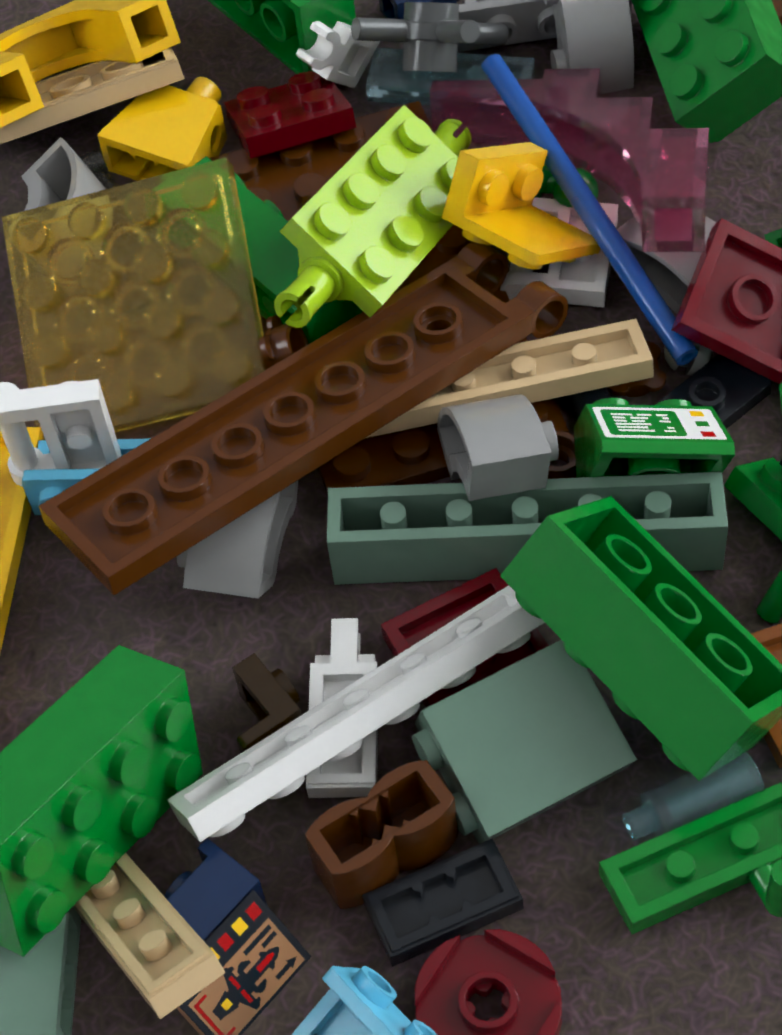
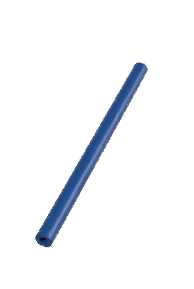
M492 54L482 62V70L529 141L548 150L544 164L676 364L679 366L688 364L697 356L698 350L690 339L671 330L676 317L501 55Z

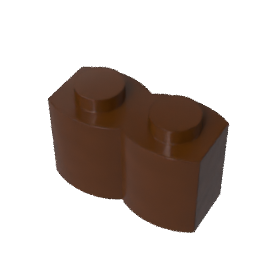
M420 760L399 766L384 775L372 787L367 797L344 801L320 815L307 830L305 838L314 871L340 909H347L363 905V894L393 882L400 871L418 869L441 857L452 846L458 836L455 798L428 761Z

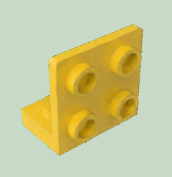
M532 142L460 150L442 219L463 229L462 236L478 244L494 245L507 252V258L513 264L532 270H538L545 264L560 261L572 263L576 261V258L599 254L601 250L592 235L532 205L533 199L538 194L543 183L544 175L542 170L548 150Z

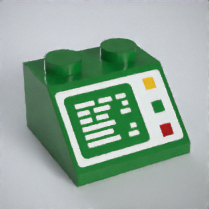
M622 398L600 399L592 404H585L574 427L576 478L704 472L723 473L735 456L734 441L712 406H692L691 402L683 399L664 400L655 405H629V402Z

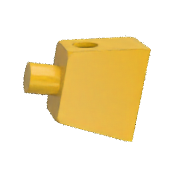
M197 77L186 91L167 85L138 95L97 135L107 171L148 185H154L176 178L206 156L209 159L210 157L218 156L227 140L222 109L218 103L222 97L218 86L208 78Z

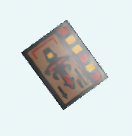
M252 890L205 941L215 953L226 973L176 1009L200 1035H242L312 956L259 895Z

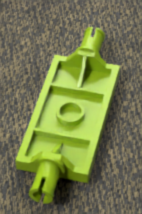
M403 105L280 230V233L298 249L300 266L298 268V277L284 291L279 293L274 300V309L279 318L292 305L297 307V310L288 318L285 324L294 328H302L310 322L312 316L325 302H332L334 300L353 301L365 314L371 317L453 226L452 223L442 219V214L460 150H467L472 138L467 127L457 138L453 136V133L462 124L460 120L446 119L433 133L423 120L419 119L411 110Z

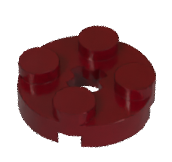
M502 929L484 930V935H473L461 940L459 935L449 939L430 954L416 980V1020L429 1026L438 1035H559L562 1025L561 988L555 978V970L546 954L533 942L519 934ZM493 989L501 991L503 993L501 1006L506 1013L500 1018L490 1017L487 1021L476 1018V1007L469 1001L475 993L487 997Z

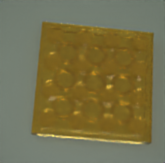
M226 157L2 217L28 388L57 385L66 381L98 379L114 431L119 432L193 414L267 369L259 346V339L264 334L233 165ZM38 420L34 421L35 427H41Z

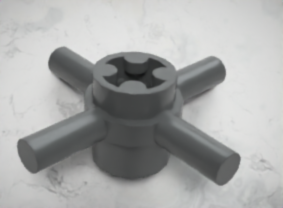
M404 2V19L355 17L351 24V34L354 40L403 43L402 71L457 72L458 44L503 46L508 40V28L504 23L459 20V4Z

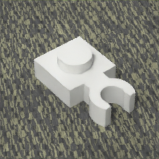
M320 21L312 22L310 29L318 34L317 40L308 50L298 48L296 56L311 66L313 71L326 80L351 88L356 87L380 41L354 40L351 34V25L340 21L336 22L333 30Z

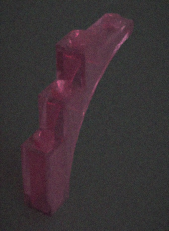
M600 68L545 69L543 79H517L573 165L587 170L594 177L610 186L629 205L640 226L642 252H705L709 184V128L653 129V97L601 98ZM490 80L432 81L429 91L434 132L446 119H457L462 124L453 133V136L456 138L467 127L472 136L471 142L498 146L530 142Z

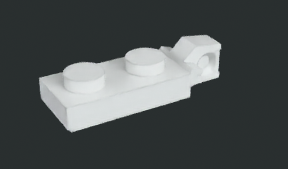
M358 618L331 619L330 655H315V663H310L309 710L378 668L375 654H360L361 635L358 633ZM378 729L364 737L361 747L352 755L334 762L327 761L306 774L308 798L367 797L372 787L377 783Z

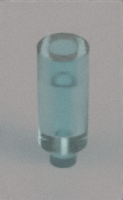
M744 752L701 781H698L691 773H688L642 793V806L623 814L622 819L633 841L653 832H656L657 836L760 792L765 789L755 762L747 752Z

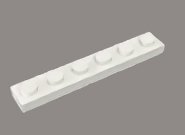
M507 586L173 795L167 801L179 823L198 841L201 842L208 837L223 836L236 829L244 821L245 813L267 799L282 798L294 792L303 784L304 776L327 761L342 760L352 755L361 747L362 739L385 724L393 725L400 723L414 715L420 707L419 702L441 688L456 687L469 680L476 672L475 667L496 653H507L521 647L530 639V632L545 622L524 610L516 599L515 591L510 586Z

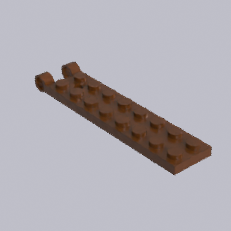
M471 242L454 258L392 294L371 317L364 312L358 314L42 503L38 507L44 524L113 595H116L531 334L538 339L550 337L565 321L568 313V301L545 283L534 281L526 285L510 301L502 302L492 293L503 284L507 276L509 267L507 258L490 245Z

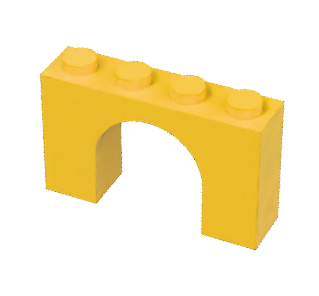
M74 0L1 33L0 128L44 108L35 84L37 81L63 70L97 61L138 63L180 43L181 41L167 1Z

